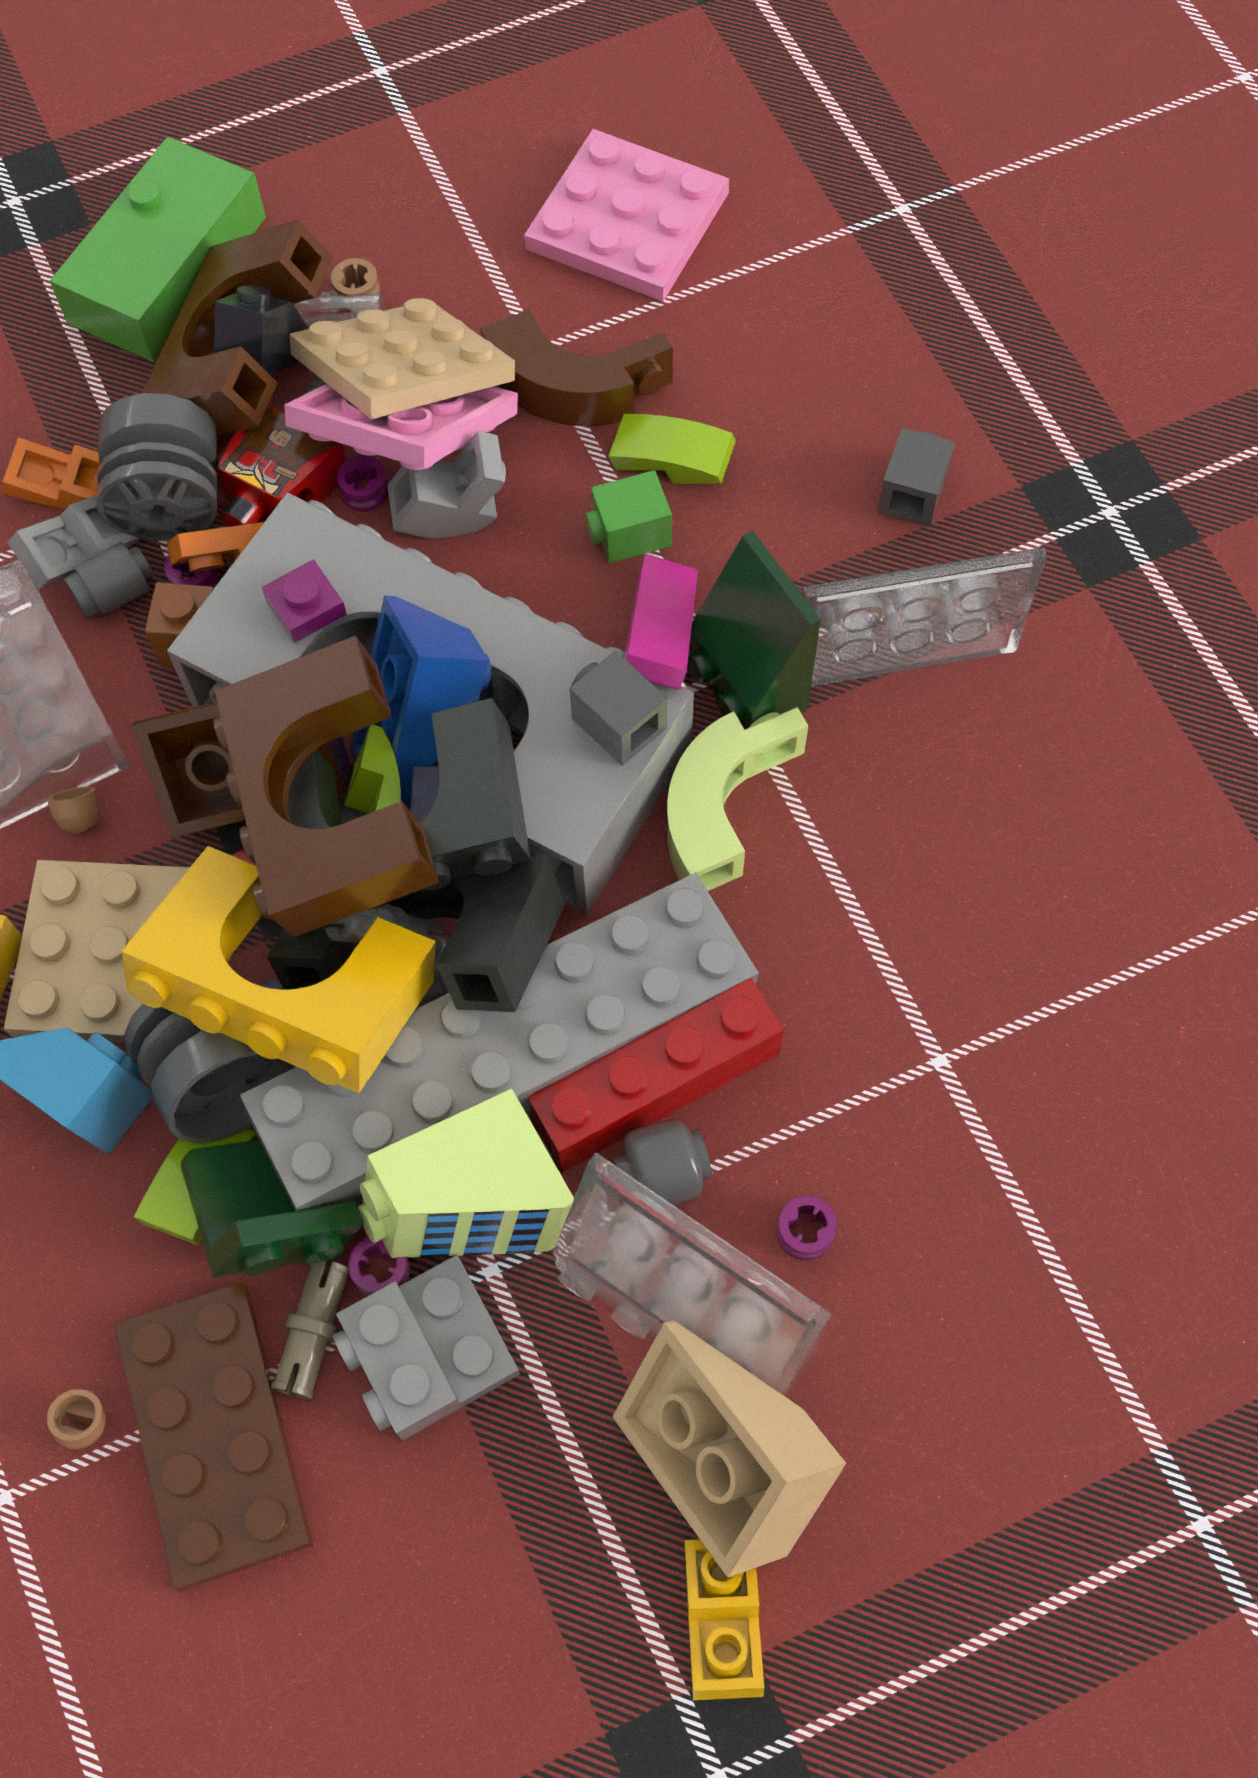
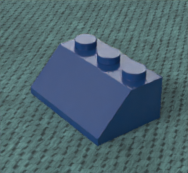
M384 595L371 657L378 665L392 717L373 725L383 728L391 744L400 777L401 801L413 815H428L436 800L440 782L431 713L478 702L481 690H486L489 685L491 663L488 655L484 653L470 629L399 597ZM370 726L353 732L350 751L355 761Z

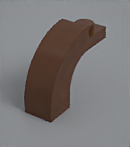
M530 310L480 329L481 337L490 341L495 347L515 360V381L500 384L498 387L518 393L517 405L551 422L571 426H602L621 422L624 414H634L635 397L655 393L663 386L673 382V347L664 332L610 354L579 356L563 351L552 344L543 334Z

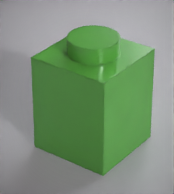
M655 470L591 487L592 511L584 513L585 523L592 544H602L609 564L672 546V513Z

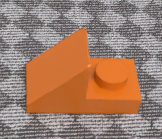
M264 522L177 534L167 542L171 565L188 563L190 572H200L223 567V558H227L228 567L230 568Z

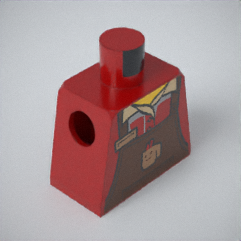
M268 405L259 427L236 431L218 463L217 472L225 496L230 500L220 514L224 524L227 527L257 523L260 518L267 520L287 492L306 502L310 500L323 502L339 487L336 479L337 471L341 464L346 461L342 443L314 440L309 437V433L285 426V413Z

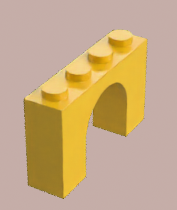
M207 846L121 951L127 992L146 1006L152 1008L162 1007L190 1019L194 1025L205 1032L224 1034L247 1044L262 1057L281 1059L308 1071L312 1077L327 1085L338 1084L359 1094L434 982L436 941L377 917L344 965L324 981L305 988L290 990L271 989L253 984L239 976L227 962L262 916L253 890L254 884L260 882L257 866Z

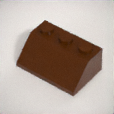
M217 702L136 721L131 725L171 838L245 820L243 808L239 807L235 802L227 783L226 774L228 771L233 770L230 754L221 746L214 729L213 720L220 716ZM339 737L316 749L335 771L338 798L346 796L353 772L343 737Z

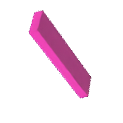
M645 554L639 570L624 658L651 683L675 690L681 689L687 672L698 569Z

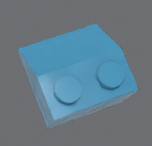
M69 1028L0 1040V1080L65 1128L107 1154L111 1153L152 1100V1090L139 1080L141 1076L138 1073V1066L126 1053L97 1032H94L88 1041H85Z

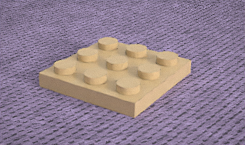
M410 299L402 307L385 311L376 309L360 312L356 318L340 322L319 321L311 324L307 330L289 334L290 354L370 419L515 381L514 359L429 299Z
M37 860L4 1030L11 1037H20L69 1028L85 1041H88L91 1035L97 1032L110 1042L125 1043L124 1033L129 1021L143 1003L127 992L121 951L190 867Z

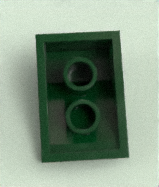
M753 530L741 537L692 621L687 664L694 679L699 684L707 683L717 696L716 703L722 717L734 711L744 730L748 729L758 718L775 712L781 715L797 707L801 713L808 710L821 623L820 617Z

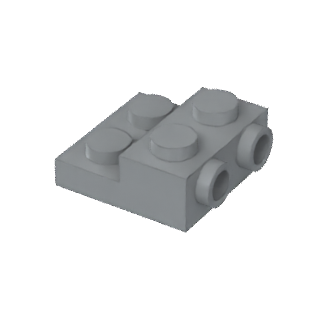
M458 1255L453 1256L401 1286H398L395 1281L336 1313L343 1330L332 1335L348 1369L353 1371L362 1366L373 1387L370 1391L362 1394V1397L375 1424L380 1431L392 1425L395 1433L402 1441L520 1375L512 1356Z

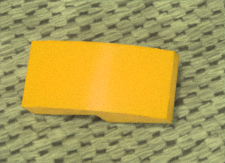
M700 1539L685 1540L693 1701L764 1697L756 1568L727 1578Z

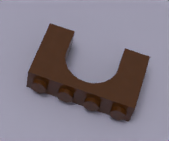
M298 219L211 246L142 393L169 394L190 400L208 412L216 423L217 436L259 427L278 382L241 346L214 353L215 301L237 293V288L241 286L267 288L271 291V297L291 301L293 304L314 299L333 257Z
M356 636L214 691L220 716L213 720L214 729L221 746L230 754L233 770L228 771L226 774L227 783L235 802L239 807L243 808L246 825L240 828V837L248 857L257 866L260 882L254 884L253 890L257 905L266 920H274L289 934L296 937L439 883L423 825L402 801L330 828L307 829L292 824L288 809L289 790L297 770L305 759L317 748L329 741L392 717L378 665Z

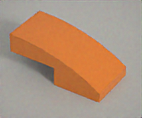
M18 437L2 482L1 493L42 505L66 509L70 504L97 495V487L99 486L97 469L100 466L98 452L74 444L70 455Z

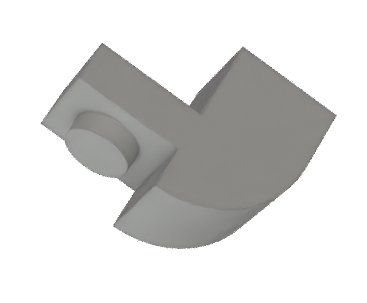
M477 431L452 463L439 460L432 467L423 470H412L402 466L388 483L393 531L436 539L472 534L490 525L497 518L494 494L501 490L506 476L505 463L501 460L498 435Z

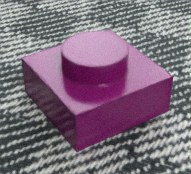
M314 559L261 587L265 600L294 643L347 615L344 602Z

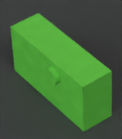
M167 137L51 278L50 284L67 324L154 362L167 341L210 247L253 234L266 218L255 173Z

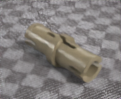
M327 1261L309 1264L310 1269L296 1314L288 1315L284 1327L290 1333L275 1380L272 1381L270 1389L288 1396L292 1392L296 1394V1398L312 1400L314 1385L327 1343L335 1342L332 1335L338 1332V1328L333 1323L347 1278L350 1277L348 1267L333 1261L331 1268L326 1266Z

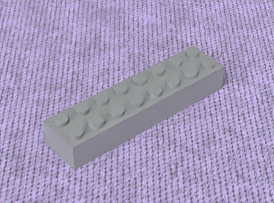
M695 872L546 945L516 1012L457 1010L450 993L416 1008L359 1094L338 1084L327 1085L312 1077L308 1071L296 1067L240 1094L249 1120L295 1211L351 1201L358 1203L363 1198L360 1184L365 1181L368 1155L510 1089L514 1091L528 1116L531 1114L528 1101L529 1096L749 978H752L756 984L759 972Z

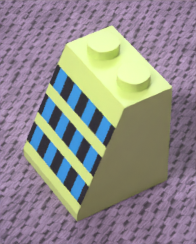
M510 1089L368 1155L365 1181L360 1184L363 1205L358 1206L363 1221V1228L369 1239L373 1243L382 1240L391 1258L405 1256L422 1258L549 1251L559 1246L576 1201L514 1091Z

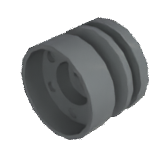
M142 393L124 397L105 409L99 419L98 426L100 466L97 469L99 485L97 487L98 513L105 522L121 533L148 541H170L177 534L208 529L217 517V477L215 471L217 468L216 423L208 412L190 400L169 394Z
M142 1004L132 1015L124 1033L126 1050L131 1060L138 1066V1073L142 1080L151 1087L152 1099L169 1131L181 1141L193 1143L223 1140L247 1130L252 1124L240 1094L294 1069V1065L278 1058L268 1059L262 1057L247 1044L224 1034L205 1032L194 1025L190 1019L162 1007L152 1008Z

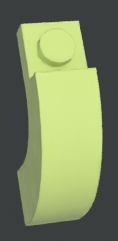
M798 707L781 715L775 712L766 714L754 721L746 730H744L733 711L709 725L687 747L674 770L667 799L668 850L673 868L679 880L696 872L707 891H710L743 876L745 850L729 823L723 806L730 793L746 779L804 754L808 724Z

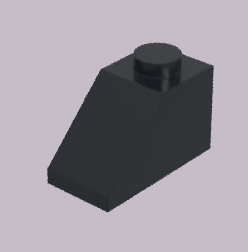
M241 286L237 288V293L215 301L214 353L241 346L270 375L300 362L290 354L289 334L309 328L291 301L271 297V291L260 286Z

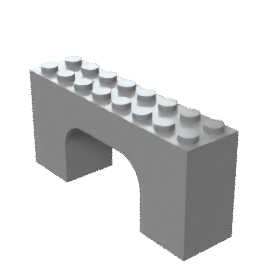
M287 492L167 650L192 707L217 702L215 690L353 636L358 638L371 655L384 595L399 597L470 629L484 653L488 655L491 663L490 682L486 690H481L479 701L492 698L509 723L510 728L522 737L521 742L514 751L530 857H548L565 904L588 915L669 786L679 759L692 742L694 691L689 690L684 683H682L681 689L677 690L652 683L668 698L667 729L622 766L572 719L569 688L572 686L577 674L584 667L593 662L599 664L615 650L624 658V651L615 647L604 648L589 641L577 629L567 623H553L534 614L526 604L516 598L506 597L504 599L483 589L474 578L461 572L453 574L434 565L426 555L416 549L407 548L404 550L384 540L378 532L367 525L358 524L355 526L335 516L322 503L314 500L306 502ZM314 559L344 602L347 615L294 643L265 600L261 587Z

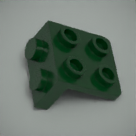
M260 1139L191 1149L181 1161V1169L213 1278L243 1272L246 1275H258L285 1264L305 1261L307 1264H316L330 1260L344 1251L343 1244L363 1226L356 1201L295 1211Z

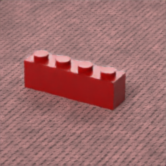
M749 978L529 1096L528 1101L532 1120L563 1173L623 1140L628 1131L651 1125L779 1055L784 1029L753 979Z

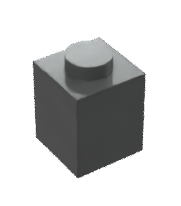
M901 428L883 479L877 512L930 527L948 476L955 442L939 438L932 433L916 432Z
M616 650L599 664L593 662L584 667L577 674L572 686L569 688L572 719L622 766L667 729L668 698Z

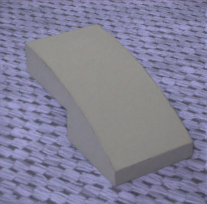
M96 495L70 504L60 516L16 531L8 540V544L38 590L64 580V578L75 573L74 566L111 546L122 542L128 548L140 539L110 527L98 513Z

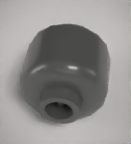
M669 1119L628 1131L622 1143L624 1156L612 1159L621 1195L634 1194L638 1204L643 1210L648 1212H655L698 1199L703 1190V1181L712 1178L707 1149L699 1129L689 1131L688 1127L678 1119Z

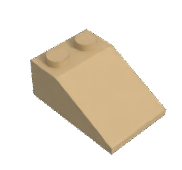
M675 1320L664 1322L613 1415V1419L727 1578L787 1557L846 1465L843 1458L802 1408Z

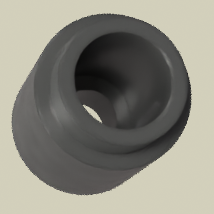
M119 542L74 566L75 573L64 578V582L79 608L88 619L97 613L104 617L150 592L146 580L154 577V574L137 546L128 551L125 545Z

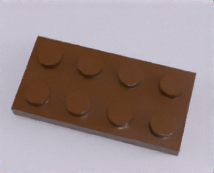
M243 1282L115 1323V1330L174 1590L183 1591L314 1546L274 1390L270 1389L272 1381L248 1287Z

